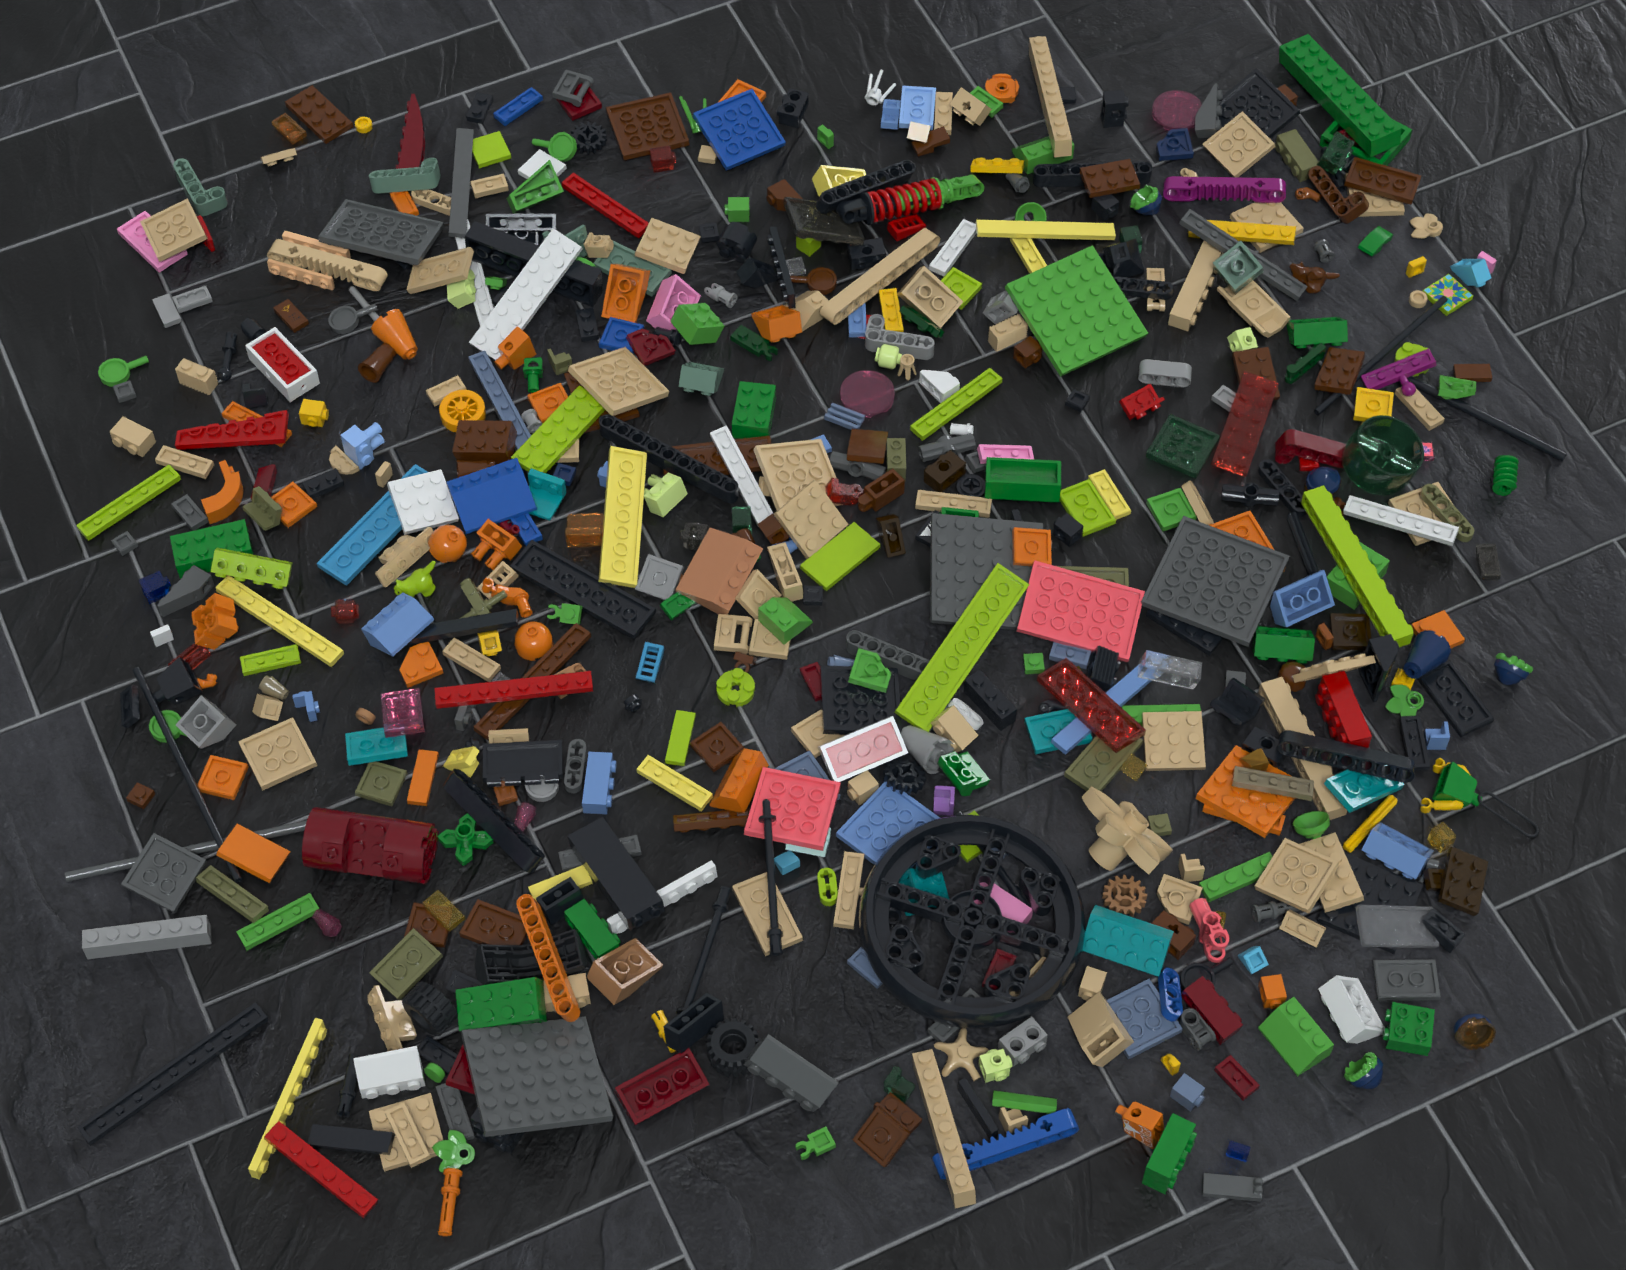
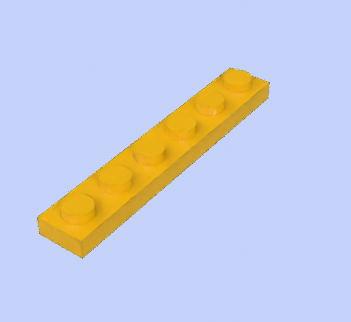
M1207 220L1238 241L1294 245L1296 226ZM1191 231L1188 232L1189 237L1200 238Z

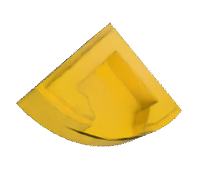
M1166 1054L1161 1057L1160 1061L1172 1076L1179 1072L1181 1063L1172 1054Z

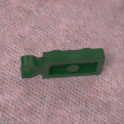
M902 305L899 312L904 315V319L916 323V327L923 332L929 331L936 338H942L945 331L937 327L935 323L913 307Z
M740 325L730 336L731 341L758 357L763 354L768 361H772V355L769 353L778 354V349L770 346V341L743 325Z

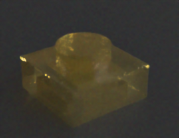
M1131 753L1120 770L1135 781H1138L1148 767V764Z

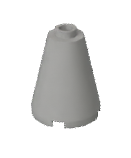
M912 725L902 729L901 736L910 754L927 773H938V760L940 756L953 752L954 748L950 745L953 744L952 741Z

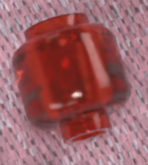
M338 599L335 602V606H331V617H335V621L338 624H352L356 619H359V605L355 604L353 599Z

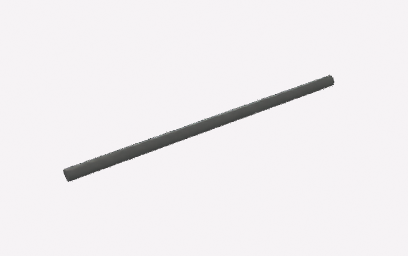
M307 820L254 831V833L266 839L297 833L305 830ZM215 840L182 847L194 854L219 849ZM138 857L65 872L66 882L130 869Z

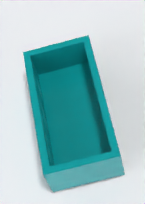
M1095 905L1085 931L1082 951L1159 977L1174 931Z

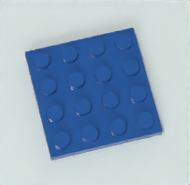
M753 89L693 113L694 120L726 171L781 148L786 144Z

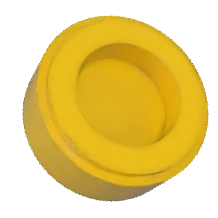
M360 117L355 121V128L359 133H368L372 130L373 125L370 118Z

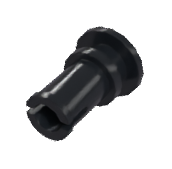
M657 326L654 331V335L659 336L661 334L667 336L669 341L676 347L682 341L683 336L678 330H668Z

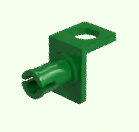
M541 357L524 359L523 373L524 377L528 378V392L530 393L539 391V378H543ZM531 362H536L539 365L535 367H528V365Z

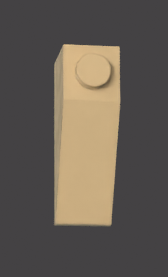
M786 542L767 547L782 597H787L791 602L803 599L802 582Z

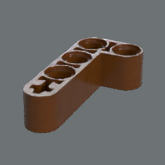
M1314 166L1310 169L1309 178L1342 223H1350L1368 210L1369 202L1362 192L1357 191L1344 198L1322 167Z

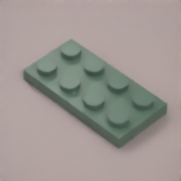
M613 241L614 247L608 258H597L593 263L607 275H609L611 264H622L650 270L646 294L650 296L657 292L662 280L667 279L672 274L671 269L636 257V251Z

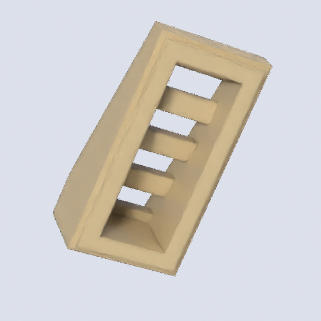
M502 561L487 578L492 579L496 584L508 587L519 576ZM481 583L477 589L488 599L492 598L490 592L484 593L482 591L483 584Z

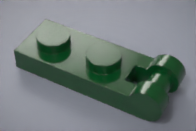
M1320 343L1318 346L1312 347L1306 356L1300 357L1295 365H1288L1284 378L1285 382L1288 384L1294 383L1324 358L1326 346Z

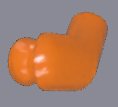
M207 674V679L197 678L202 689L214 687L217 684V675Z

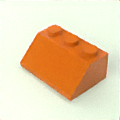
M744 748L733 758L709 804L710 807L745 813L757 789L762 768H768L769 766L761 751Z

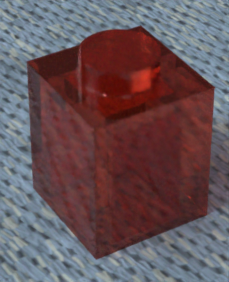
M670 145L650 148L653 173L674 170L673 162H676L675 152H671Z

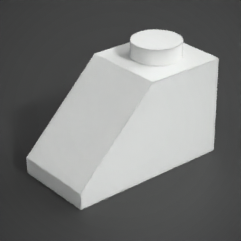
M920 371L919 383L940 403L960 389L959 380L949 372Z

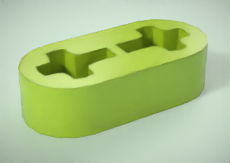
M822 868L817 875L820 902L825 906H833L836 904L838 896L836 875L832 869ZM824 875H828L829 884H825ZM826 890H830L831 899H827Z

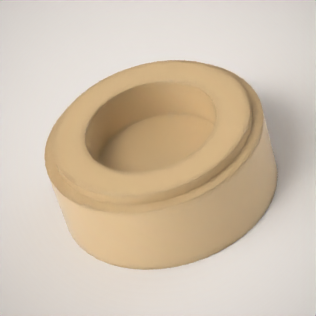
M1413 291L1409 297V304L1415 308H1422L1426 305L1428 297L1423 291Z

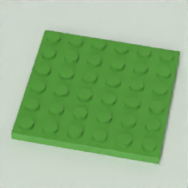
M1093 245L1012 281L1005 286L1006 291L1060 377L1148 335L1146 328Z

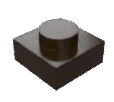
M1428 868L1424 870L1426 889L1440 891L1444 869Z

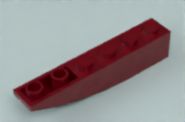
M411 94L410 101H407L408 113H405L406 126H403L402 129L404 138L400 140L401 151L398 152L399 164H396V169L421 167L425 159L424 128L415 94Z

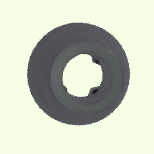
M1017 173L1006 174V179L1016 192L1024 193L1028 190L1030 183L1027 177Z

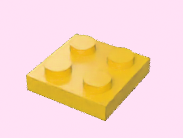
M1357 387L1353 420L1390 425L1394 392Z

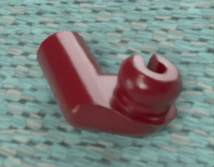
M509 520L499 523V526L511 535H515L520 531L519 526L512 525L511 522L508 523Z

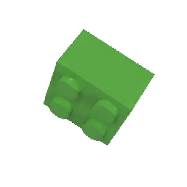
M706 303L678 305L670 321L689 345L716 343L725 327L719 317L713 313Z

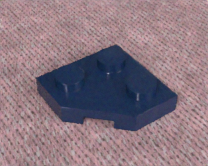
M1188 128L1171 129L1166 137L1157 143L1156 150L1159 161L1193 158L1194 152Z

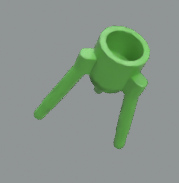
M680 96L679 99L691 125L692 133L700 132L701 129L693 119L686 101ZM705 98L703 99V109L707 107Z

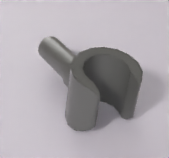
M1429 859L1425 870L1428 868L1438 869L1439 860ZM1424 873L1418 881L1420 884H1423L1425 881Z

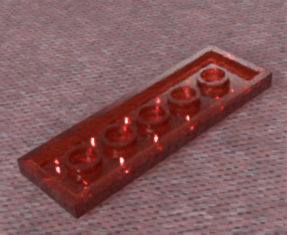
M1244 371L1211 462L1212 465L1246 477L1279 383Z
M1067 658L1037 676V681L1115 753L1145 735V728Z

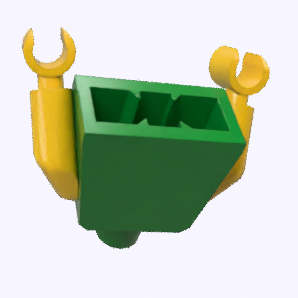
M1442 758L1436 759L1433 765V772L1440 774L1432 797L1435 801L1432 802L1429 798H1423L1421 804L1428 806H1421V812L1429 813L1432 808L1446 811L1461 810L1470 803L1477 807L1480 804L1478 794L1475 793L1477 780L1471 776L1467 768L1454 762L1445 764Z

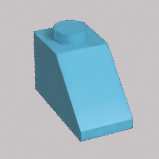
M1462 259L1450 266L1451 270L1467 286L1481 287L1486 284V281L1491 279L1485 259Z

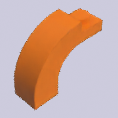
M226 460L219 462L225 479L222 490L213 496L201 500L209 524L221 521L231 515L237 509L243 497V485L239 471L234 472L232 466L228 467Z

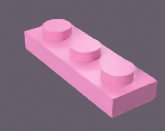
M979 444L977 448L980 464H986L987 457L1034 459L1031 446Z

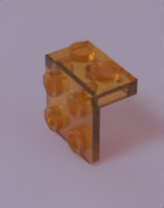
M569 514L565 530L567 547L601 546L604 532V514Z

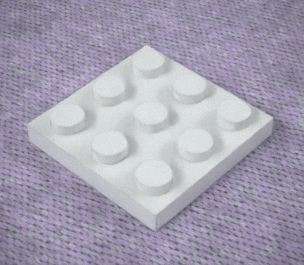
M441 469L387 483L404 535L425 530L427 527L434 528L458 522L459 518Z

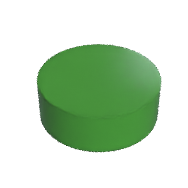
M429 1063L424 1068L425 1074L437 1083H440L445 1077L443 1069L435 1063Z

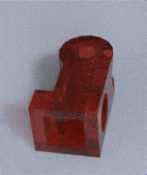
M831 478L825 486L827 496L832 503L856 505L858 498L864 494L860 485L839 483L837 478Z

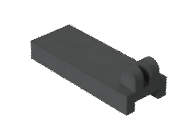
M1204 1173L1202 1196L1261 1202L1263 1180L1256 1177Z

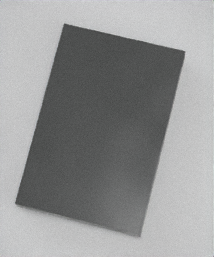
M1435 959L1373 960L1377 1001L1440 1000Z

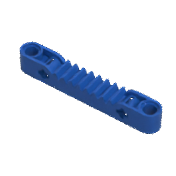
M1068 1108L1042 1116L1037 1120L1036 1126L1030 1123V1129L1025 1125L1022 1126V1132L1015 1128L1014 1135L1007 1131L1005 1138L1001 1134L998 1135V1140L992 1136L990 1143L983 1139L982 1146L977 1142L974 1143V1146L967 1143L961 1145L966 1156L965 1158H970L966 1159L969 1171L1072 1136L1079 1131V1127L1071 1109ZM937 1153L932 1158L940 1179H946L939 1153Z

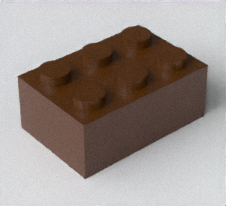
M459 420L452 452L456 460L487 459V461L494 460L495 464H500L511 460V456L514 453L517 431L512 421Z

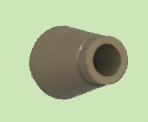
M265 676L259 685L262 693L282 701L289 695V690L273 676Z

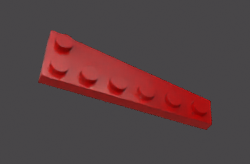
M287 410L267 413L264 414V417L259 418L252 416L246 417L247 420L238 422L231 420L229 423L222 425L215 423L178 430L175 447L177 450L284 444L286 442L289 414Z

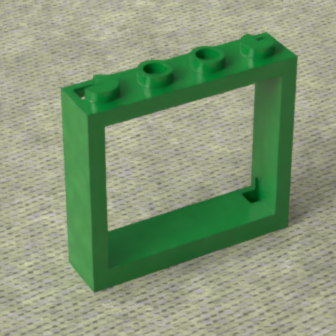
M1393 120L1401 128L1400 145L1389 149L1380 160L1370 157L1366 152L1335 137L1333 134L1340 127L1336 121L1321 135L1319 146H1330L1332 152L1340 157L1347 151L1358 158L1388 166L1410 140L1412 129Z

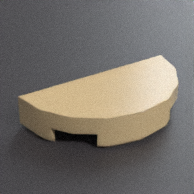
M335 446L331 450L329 461L333 469L336 468L340 474L345 475L360 471L359 467L339 447Z

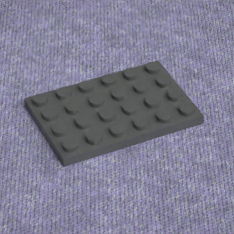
M345 199L320 233L319 242L411 265H419L444 229V222Z

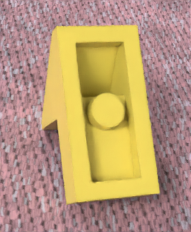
M474 746L452 750L443 766L451 771L459 769L471 778L479 765L476 758L479 750Z

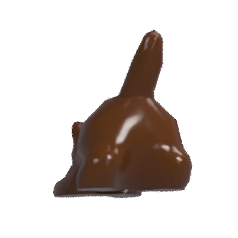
M1302 261L1300 264L1292 263L1290 265L1292 276L1308 286L1306 291L1311 294L1320 292L1326 279L1340 277L1339 273L1325 272L1320 267H1306Z

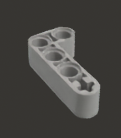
M874 314L870 316L865 332V347L868 351L877 352L878 347L880 348L883 344L897 346L900 354H910L915 359L929 360L934 356V340L931 337L885 330V319L882 315Z

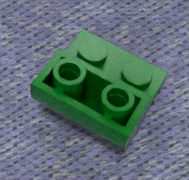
M955 751L940 756L938 760V766L962 796H969L973 790L988 785L990 781L968 751L957 754Z

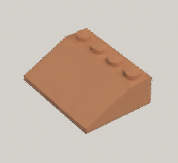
M709 528L675 591L717 614L727 615L763 548L747 539Z

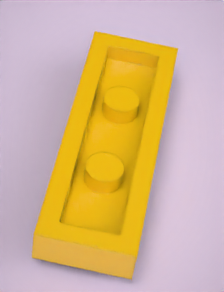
M976 158L973 159L971 164V172L1022 173L1024 169V160H1019L1018 158L1010 160Z
M897 289L879 290L882 316L885 319L884 329L903 332Z

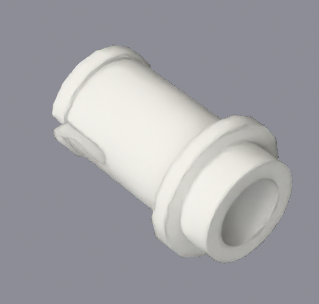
M951 423L950 435L973 434L974 426L970 425V423L967 425Z

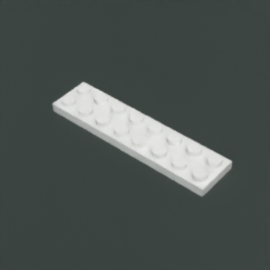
M553 228L469 343L481 352L486 351L487 355L493 360L498 359L501 356L498 345L517 326L524 330L583 248Z

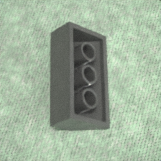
M769 1034L756 1043L743 1064L748 1067L747 1069L750 1073L761 1076L768 1085L777 1087L783 1091L784 1096L796 1100L807 1111L814 1112L820 1108L838 1084V1081Z

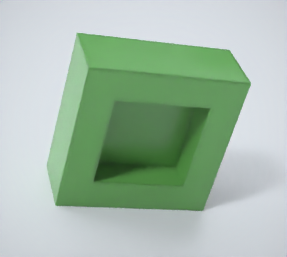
M822 124L817 128V140L830 149L834 146V134Z
M489 276L485 279V285H490L491 289L500 290L501 287L507 284V279Z
M1043 653L1023 654L1025 674L1044 673Z

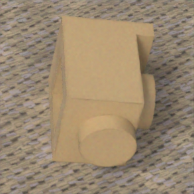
M589 233L583 244L589 258H608L614 247L609 235H593V233Z

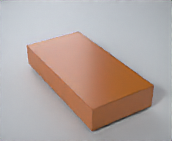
M408 191L390 193V197L398 212L415 216L419 215V211Z

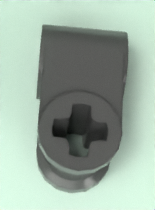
M1188 1008L1182 1012L1179 1024L1183 1028L1182 1032L1195 1050L1199 1051L1209 1041L1213 1042L1216 1040V1035L1212 1028L1207 1025L1195 1009ZM1185 1019H1191L1194 1023L1189 1024Z

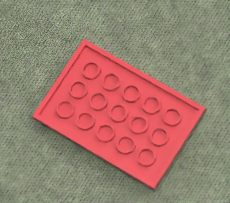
M1034 560L1028 582L1030 585L1026 590L1016 631L1063 645L1091 650V652L1097 646L1105 647L1108 650L1119 653L1118 660L1128 662L1142 607L1141 601L1145 591Z

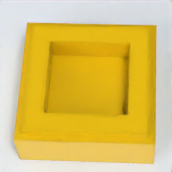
M1422 256L1408 263L1406 275L1409 278L1424 272L1427 262L1425 257Z

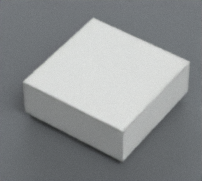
M169 625L150 632L156 647L174 640Z

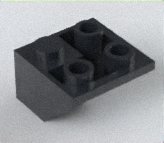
M1136 238L1103 247L1108 270L1113 277L1127 278L1145 272Z

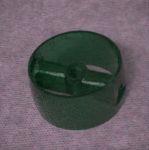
M1386 415L1373 416L1359 425L1348 439L1342 455L1343 466L1350 479L1361 489L1375 495H1393L1406 487L1419 471L1424 460V447L1417 433L1405 422ZM1372 438H1376V439L1382 440V441H1384V442H1386V443H1379V442H1377L1376 440H1374V439H1372Z

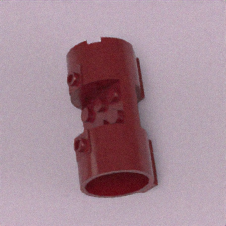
M314 807L308 816L302 844L303 865L308 868L343 873L350 872L384 877L385 879L427 884L432 873V869L429 867L432 866L438 848V831L434 828V823Z

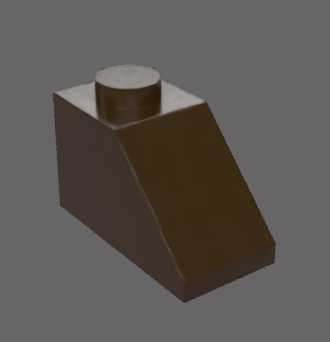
M895 514L876 518L879 537L887 558L905 554L899 517Z

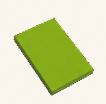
M1090 479L1061 490L1060 502L1066 512L1084 526L1082 537L1116 524L1115 517Z

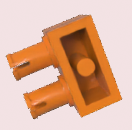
M487 519L477 531L481 542L471 555L478 561H481L489 549H494L493 554L484 563L488 568L494 570L503 558L511 561L522 548V545L516 537Z

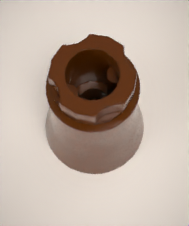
M383 343L358 365L360 374L370 382H378L385 369L393 361L396 351L389 344Z
M487 459L456 460L457 476L459 478L494 466L495 461H487Z

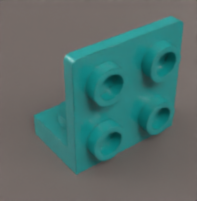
M531 468L528 473L529 489L537 510L529 512V514L550 521L566 495L565 480Z
M909 868L898 882L949 899L942 872L929 878H921L917 875L916 869ZM909 899V901H910L911 903H917V902H918V901L915 900V899ZM905 912V915H906V916H912V915H914V914H910V913Z

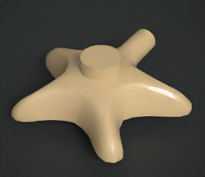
M966 1028L960 1030L954 1042H936L934 1044L936 1049L948 1055V1060L942 1069L943 1077H947L952 1071L962 1067L968 1071L973 1081L981 1078L973 1064V1060L980 1055L986 1054L989 1050L986 1047L971 1046L967 1042Z

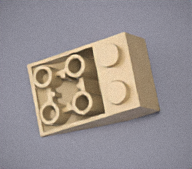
M1101 992L1095 994L1068 1016L1081 1048L1093 1065L1105 1066L1134 1043Z

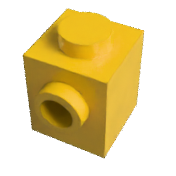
M303 399L299 411L301 424L323 427L325 420H328L329 410L326 409L325 402Z
M497 630L477 633L483 655L493 656L502 651Z

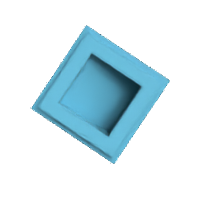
M790 850L774 858V863L782 875L800 867L799 858Z
M1253 946L1238 955L1250 974L1269 965L1260 946Z

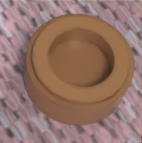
M359 708L355 714L357 719L368 725L373 724L376 719L370 711L364 708Z

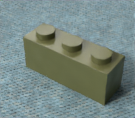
M1294 129L1277 135L1275 149L1283 157L1284 163L1290 167L1292 174L1297 177L1299 182L1310 179L1308 175L1310 169L1321 164L1297 130Z

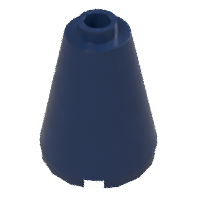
M1432 630L1420 632L1415 637L1404 664L1405 674L1410 678L1418 679L1444 664L1451 653L1450 645L1445 637L1434 634L1435 631Z

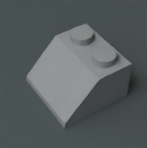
M201 695L177 722L176 726L202 749L224 740L236 724L214 703Z

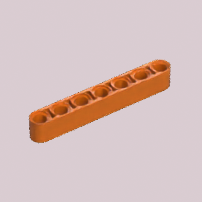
M521 895L516 903L555 1010L565 1021L574 1022L580 1016V1008L542 908L531 895Z

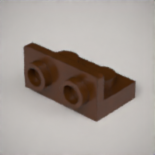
M891 1092L880 1103L876 1102L874 1104L873 1111L877 1106H880L910 1133L922 1123V1118Z

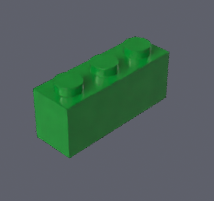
M583 899L564 911L565 921L571 929H575L578 932L582 943L595 960L619 947L620 939L615 933L612 934L608 930L607 922L604 918L600 919L598 917L597 910L592 903L588 904Z

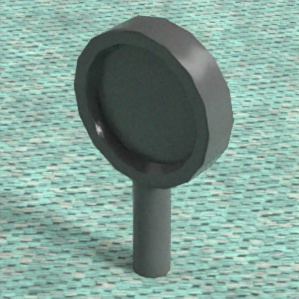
M376 304L356 311L351 306H340L330 313L328 322L334 332L346 334L358 326L359 317L375 312L378 308Z

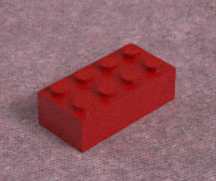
M1345 671L1323 675L1315 698L1317 705H1320L1322 708L1323 720L1329 725L1331 738H1334L1335 741L1368 748L1372 735Z

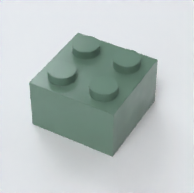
M1239 241L1213 262V268L1235 294L1264 272L1262 265L1242 241Z

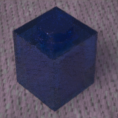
M160 571L139 579L141 589L149 604L160 600L169 593L168 588L171 587L167 576L163 577Z

